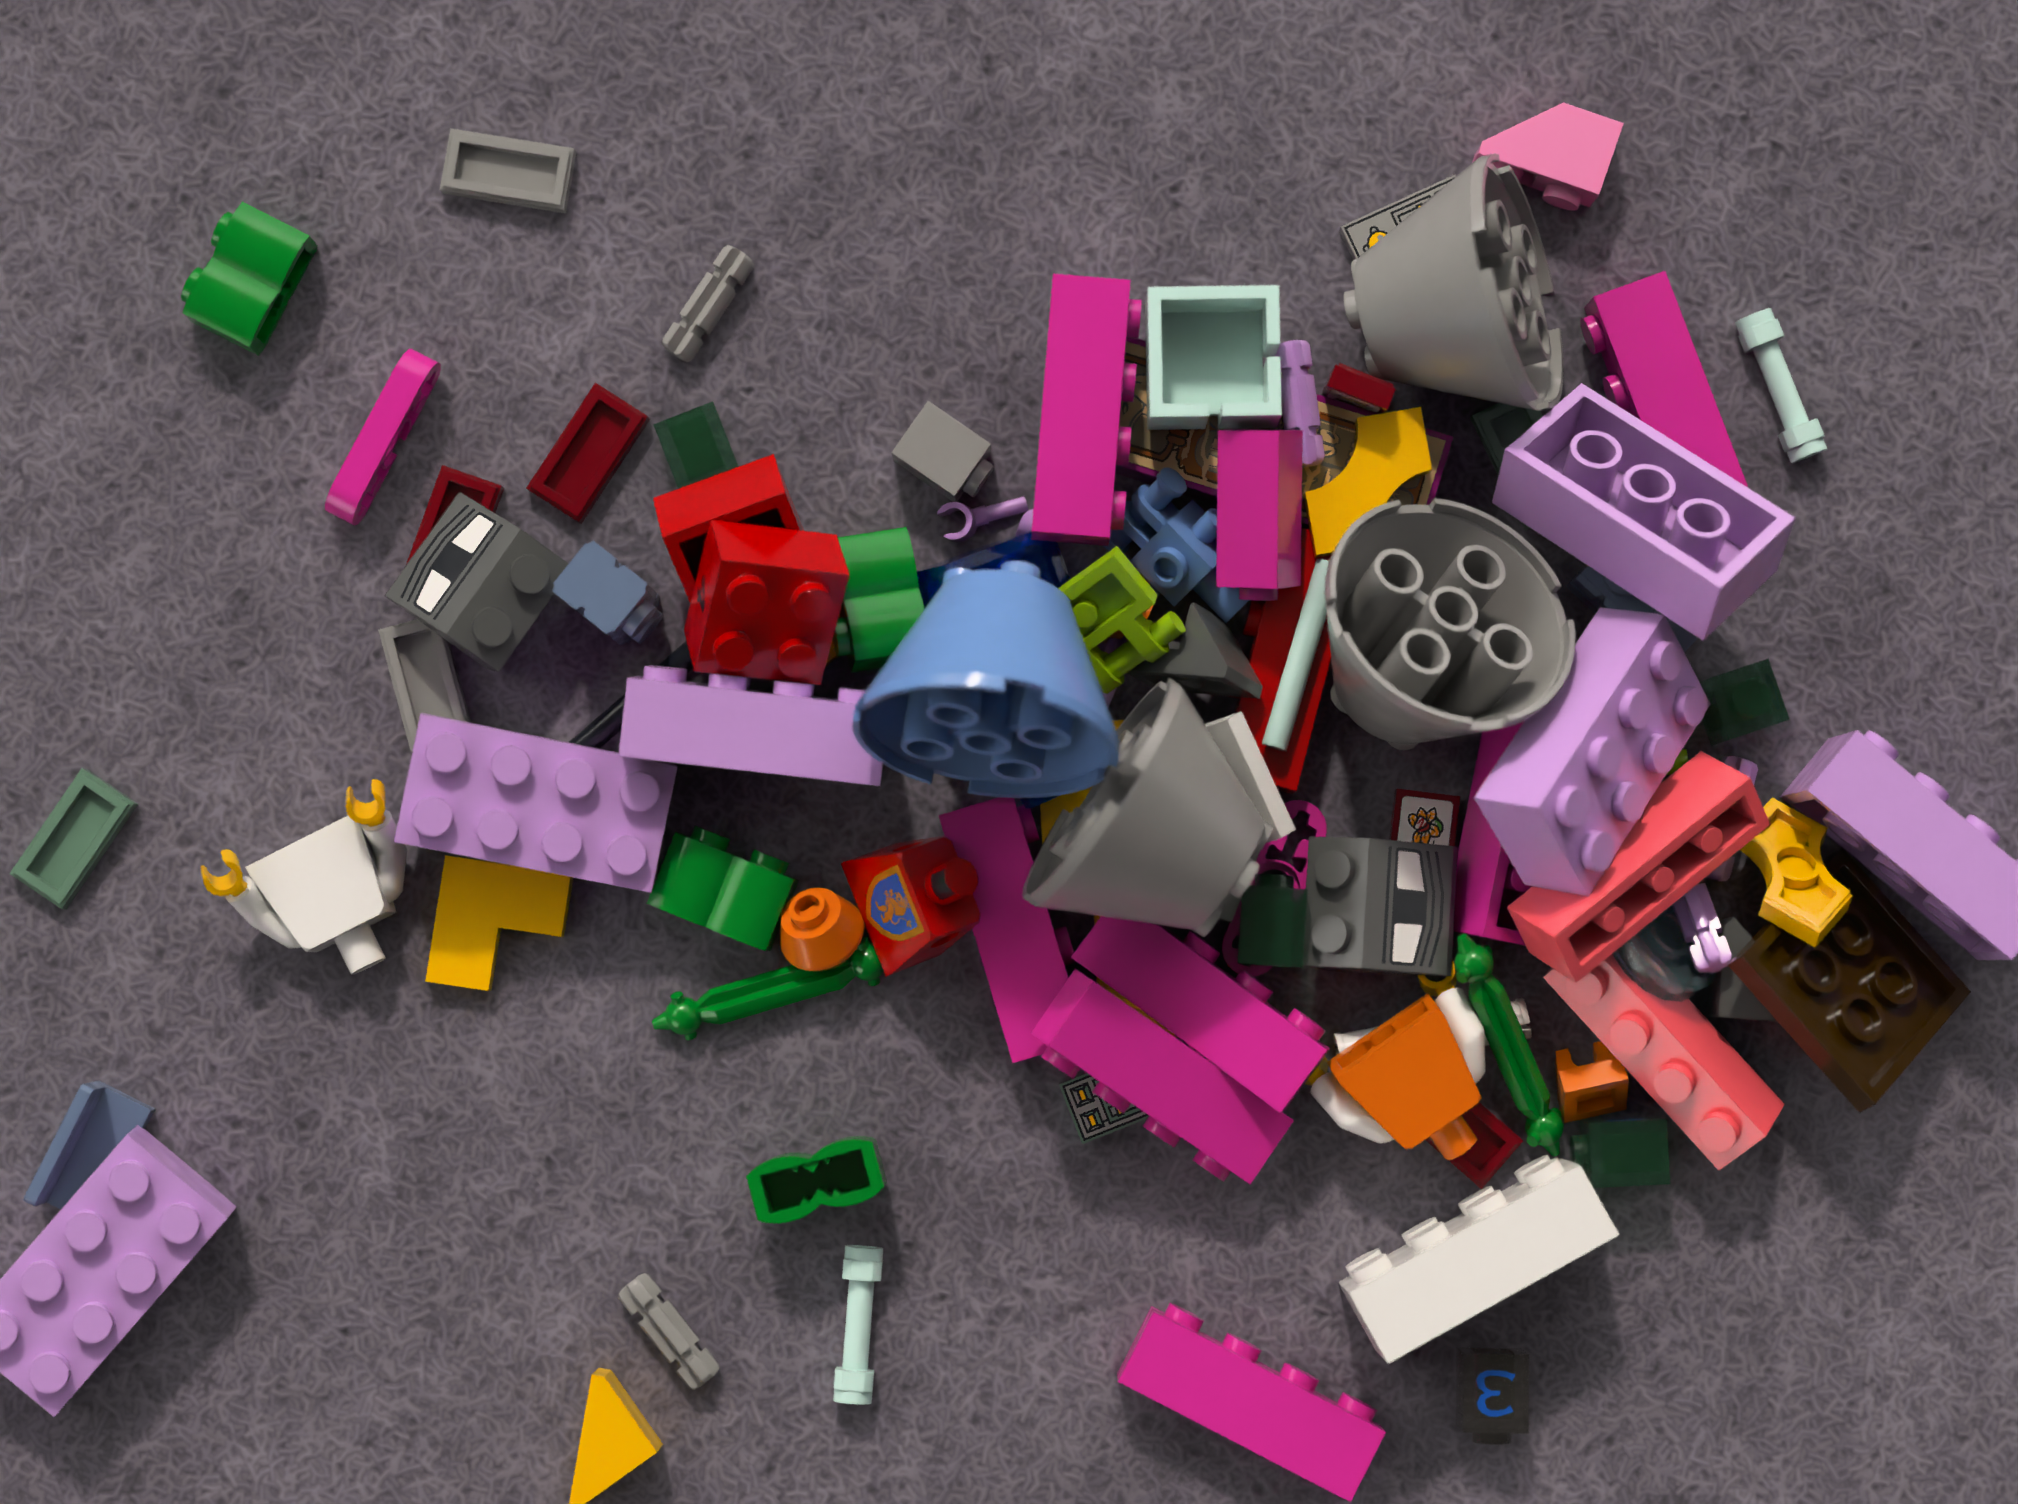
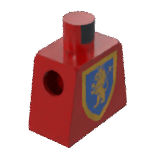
M947 836L894 843L841 863L885 976L940 956L980 922L981 913L973 896V892L978 886L977 871L968 860L958 858L953 843Z

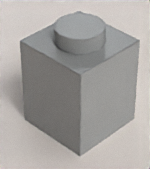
M927 401L891 452L895 463L952 502H958L964 492L974 497L985 484L995 467L987 461L992 453L991 443L930 401Z

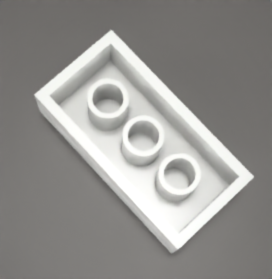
M1548 1154L1536 1158L1514 1172L1519 1181L1503 1191H1494L1492 1186L1485 1187L1458 1203L1462 1214L1445 1223L1443 1221L1438 1222L1436 1217L1427 1219L1401 1235L1406 1245L1386 1255V1253L1382 1254L1380 1249L1377 1248L1347 1264L1345 1267L1350 1276L1338 1283L1378 1354L1389 1364L1619 1235L1617 1229L1580 1164L1562 1158L1559 1160L1558 1158L1550 1159Z

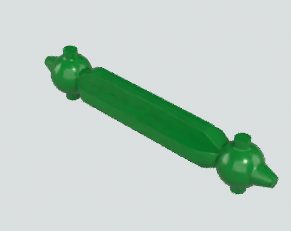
M1461 934L1458 936V953L1454 961L1457 972L1456 979L1461 983L1469 982L1468 997L1483 1025L1485 1036L1512 1099L1519 1111L1527 1117L1525 1122L1527 1143L1532 1147L1542 1146L1551 1156H1557L1560 1154V1138L1564 1130L1561 1119L1562 1114L1558 1108L1549 1109V1091L1507 993L1500 981L1491 974L1494 967L1491 955L1492 949L1488 945H1477L1467 934Z
M862 937L859 946L851 957L841 965L829 970L806 971L789 965L711 988L697 1001L684 997L680 991L674 992L670 996L672 1001L667 1006L665 1012L653 1019L652 1024L654 1030H671L676 1034L684 1035L686 1040H693L697 1037L696 1030L702 1022L720 1025L840 990L855 977L867 981L869 986H876L881 982L880 976L884 971L873 943H868L867 938Z

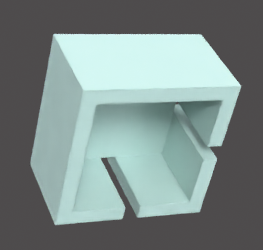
M1279 285L1148 287L1145 300L1147 430L1205 429L1209 416H1218V429L1276 428L1282 415L1281 357H1275L1280 345ZM1263 358H1267L1263 367Z

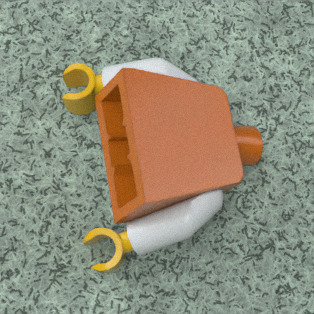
M1453 960L1451 976H1446L1442 981L1433 982L1428 980L1425 975H1418L1420 987L1426 993L1424 996L1329 1061H1327L1325 1056L1306 1081L1305 1085H1312L1311 1095L1340 1128L1379 1144L1395 1139L1405 1150L1414 1148L1430 1137L1446 1160H1452L1461 1156L1475 1144L1477 1137L1462 1117V1114L1477 1105L1482 1099L1476 1083L1485 1073V1032L1462 988H1455L1457 979ZM1430 996H1435V997H1437V999L1435 1000V1002H1434V1000H1433ZM1328 1066L1330 1067L1332 1072L1327 1073Z

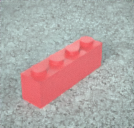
M1700 751L1660 783L1646 805L1642 816L1635 822L1613 857L1612 863L1604 871L1589 896L1532 886L1507 908L1529 953L1577 983L1766 829L1770 822L1751 778Z
M1633 937L1577 983L1571 981L1552 967L1544 975L1543 978L1718 1170L1724 1168L1767 1136L1784 1107V1102Z

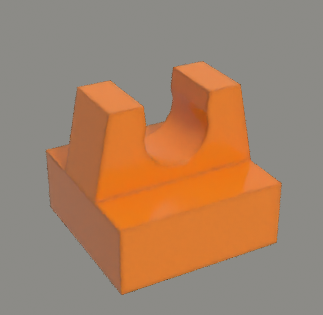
M1601 1041L1593 1043L1594 1063L1586 1065H1575L1568 1048L1555 1051L1557 1099L1564 1123L1627 1109L1629 1079L1626 1069Z

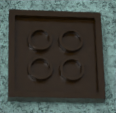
M1841 848L1828 856L1823 863L1832 877L1850 890V894L1853 896L1848 911L1816 947H1813L1768 921L1733 958L1728 966L1855 1109L1861 1113L1876 1105L1971 991L1846 851Z

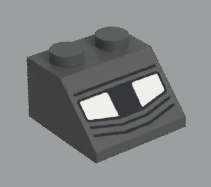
M458 492L384 596L486 669L499 672L555 594L553 592V583L569 563L519 527Z
M1309 836L1301 966L1338 972L1451 976L1458 847L1375 838Z

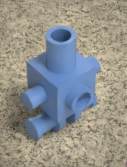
M1163 468L1157 474V480L1152 485H1141L1132 494V501H1126L1123 530L1111 529L1109 545L1104 547L1111 551L1118 546L1123 554H1125L1130 548V543L1134 541L1141 550L1130 562L1143 575L1158 596L1162 594L1175 606L1193 590L1227 623L1249 600L1239 599V588L1216 587L1217 509L1210 508L1205 512L1192 499L1179 511L1171 501L1182 496L1186 491V482L1177 471L1171 468Z

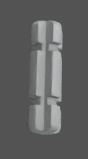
M727 245L723 247L713 262L714 272L712 274L708 272L705 274L679 313L682 320L679 324L673 322L662 339L664 348L682 361L690 362L693 360L703 345L700 338L704 333L707 335L711 333L737 294L734 287L737 283L742 286L753 270L754 263L752 259L733 246Z
M646 1273L638 1275L618 1293L619 1300L631 1315L638 1312L642 1318L638 1323L668 1363L670 1364L674 1360L677 1362L680 1368L676 1373L686 1386L691 1390L701 1387L716 1375L720 1369L719 1363L706 1347L700 1351L695 1343L700 1339L669 1299L664 1303L657 1295L662 1290L651 1276Z

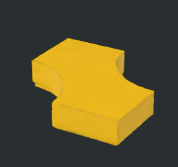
M1421 407L1358 417L1356 419V440L1354 435V449L1347 466L1329 483L1317 489L1306 491L1303 494L1314 558L1332 555L1343 534L1358 518L1373 508L1387 503L1391 495L1407 481L1409 482V480L1415 477L1429 474L1432 471Z
M1772 797L1763 807L1770 825L1740 849L1758 866L1766 882L1767 892L1762 901L1759 916L1811 946L1816 947L1848 911L1853 895L1850 894V890L1832 877L1823 863L1820 847L1824 842L1828 828Z

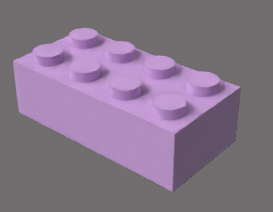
M1582 383L1505 449L1492 500L1493 504L1702 641L1777 571L1795 517Z
M1600 607L1575 644L1574 659L1564 684L1546 706L1524 721L1475 795L1476 803L1524 885L1589 896L1604 871L1612 863L1613 857L1635 822L1642 816L1649 800L1667 772L1673 767L1675 759L1696 726L1702 721L1705 712L1711 703L1666 616L1663 614Z
M659 665L644 666L643 676L637 675L627 678L618 755L620 757L880 786L883 762L877 761L861 747L853 734L852 728L855 706L866 689L840 687L838 698L814 696L815 684L777 680L774 681L773 691L751 689L750 677L709 673L708 683L686 681L687 669Z
M421 713L394 842L652 893L677 765L656 760L620 757L618 752Z
M1858 730L1828 738L1780 797L1798 812L1827 827L1826 835L1975 959L2012 960L2018 953V859L2015 861L1996 845L2001 839L1998 833L1978 817L1969 814L1964 819L1945 802L1950 797L1948 792L1940 784L1923 773L1918 772L1915 777L1912 776L1895 761L1899 756L1898 751L1878 734L1868 730L1863 735Z
M137 1125L121 1140L0 1279V1373L55 1417L227 1220L236 1206L147 1130Z

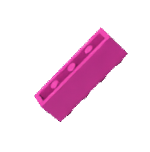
M1666 271L1594 296L1584 307L1587 317L1581 318L1580 325L1590 352L1592 354L1601 352L1609 372V376L1603 378V387L1607 399L1748 488Z
M1053 274L1031 540L1108 546L1111 529L1123 530L1126 491H1115L1114 481L1116 465L1128 466L1131 427L1119 426L1121 401H1134L1137 363H1124L1126 338H1139L1142 300L1129 299L1131 280Z
M1522 721L1508 727L1484 731L1481 735L1458 850L1454 932L1526 946L1507 907L1532 886L1524 885L1474 799L1480 787L1524 723Z
M998 797L938 816L944 836H947L952 841L958 858L968 860L975 867L978 874V886L973 892V896L981 915L980 922L972 929L1012 1063L1042 1055L1048 1048L1045 1043L1031 1034V1032L1068 980L1065 966L1077 962L1071 958L1074 951L1066 926L1053 929L1048 909L1034 906L1022 897L1026 878L1033 865L1028 843L1040 840L1030 805L1028 803L1017 807L1014 798Z
M1101 916L1071 958L1279 1113L1284 1112L1330 1050L1329 1047L1319 1041L1326 1030L1296 1008L1292 1010L1288 1017L1267 1002L1273 994L1272 990L1243 969L1234 978L1220 968L1215 962L1221 953L1193 932L1189 931L1183 940L1163 925Z
M1074 969L1031 1032V1034L1048 1046L1041 1056L1072 1079L1075 1078L1080 1069L1084 1070L1099 1081L1093 1089V1093L1122 1113L1127 1111L1131 1103L1149 1115L1142 1125L1144 1128L1173 1148H1175L1181 1138L1199 1149L1192 1160L1223 1182L1232 1172L1248 1184H1251L1294 1121L1283 1112L1279 1113L1223 1070L1076 969Z
M1169 1303L1165 1313L1151 1306L1117 1373L1119 1383L1349 1502L1352 1501L1386 1433L1380 1424L1373 1421L1377 1412L1375 1408L1342 1392L1338 1402L1315 1391L1319 1380L1285 1362L1280 1372L1257 1361L1262 1350L1233 1334L1227 1333L1223 1342L1199 1331L1204 1322L1203 1319L1175 1304Z

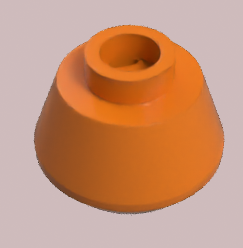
M809 888L797 893L786 903L781 914V951L791 965L806 971L829 970L841 965L855 952L864 934V921L859 909L847 899L826 888Z

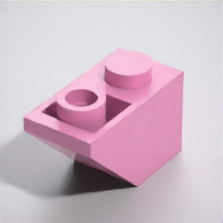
M1561 103L1482 141L1473 162L1482 156L1494 153L1499 154L1500 161L1493 162V164L1497 168L1510 165L1520 184L1543 191L1542 199L1548 204L1572 211L1578 210L1580 204L1591 207L1600 194L1624 123L1566 103Z

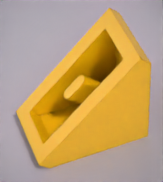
M598 1368L591 1374L569 1504H586L656 1454L663 1446L657 1434L610 1369Z

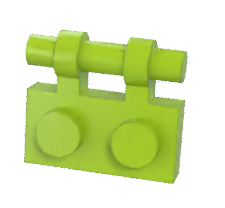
M1118 546L1058 588L1070 599L1071 607L1102 692L1105 694L1110 693L1123 684L1125 680L1124 674L1144 660L1153 663L1169 651L1168 643L1185 632L1182 620L1173 611H1169L1154 623L1151 620H1146L1142 615L1143 612L1155 605L1158 594ZM1118 630L1128 639L1127 642L1110 654L1101 651L1097 646Z

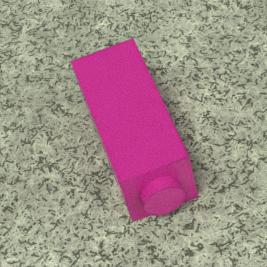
M1218 430L1216 587L1239 588L1240 600H1278V589L1301 586L1303 430Z

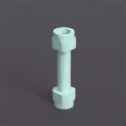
M1767 308L1736 321L1735 324L1739 332L1738 337L1745 353L1754 352L1785 429L1778 437L1791 463L1827 450L1823 439L1825 435L1817 418L1809 421L1777 342L1784 337V333L1778 319H1775L1772 309Z
M845 1245L842 1279H848L849 1285L842 1367L835 1368L833 1401L838 1403L857 1405L872 1403L875 1370L868 1369L874 1282H879L882 1279V1247Z

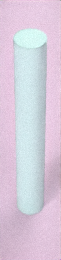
M1316 560L1263 737L1262 745L1273 749L1287 751L1327 617L1325 577L1329 563L1328 560Z

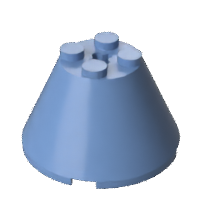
M1023 561L1005 562L1001 565V570L972 571L964 568L947 570L944 573L943 584L858 700L852 724L853 734L857 742L870 756L879 762H883L885 766L927 784L932 783L933 773L969 781L968 793L982 796L1040 798L1085 790L1104 781L1105 768L1109 765L1117 766L1120 751L1118 734L1069 597L1054 585L1040 579V569L1037 566Z

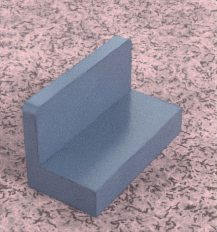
M101 1081L82 1084L23 1201L33 1206L49 1203L62 1209L132 1129L137 1125L144 1129L147 1127L155 1108Z

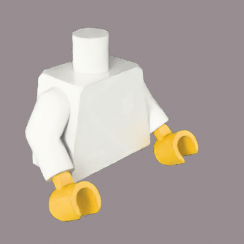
M377 779L371 781V791L375 800L369 803L357 800L353 794L352 787L349 786L346 791V812L348 816L246 866L245 868L249 876H242L239 859L233 851L228 849L220 851L224 863L231 868V871L224 876L217 877L210 874L207 868L201 865V875L206 889L213 895L226 896L227 901L252 927L289 949L302 947L306 952H319L336 943L351 975L378 964L386 959L370 926L396 913L393 901L403 891L407 858L405 844L394 842L397 826L391 813L385 809L386 791L384 784Z

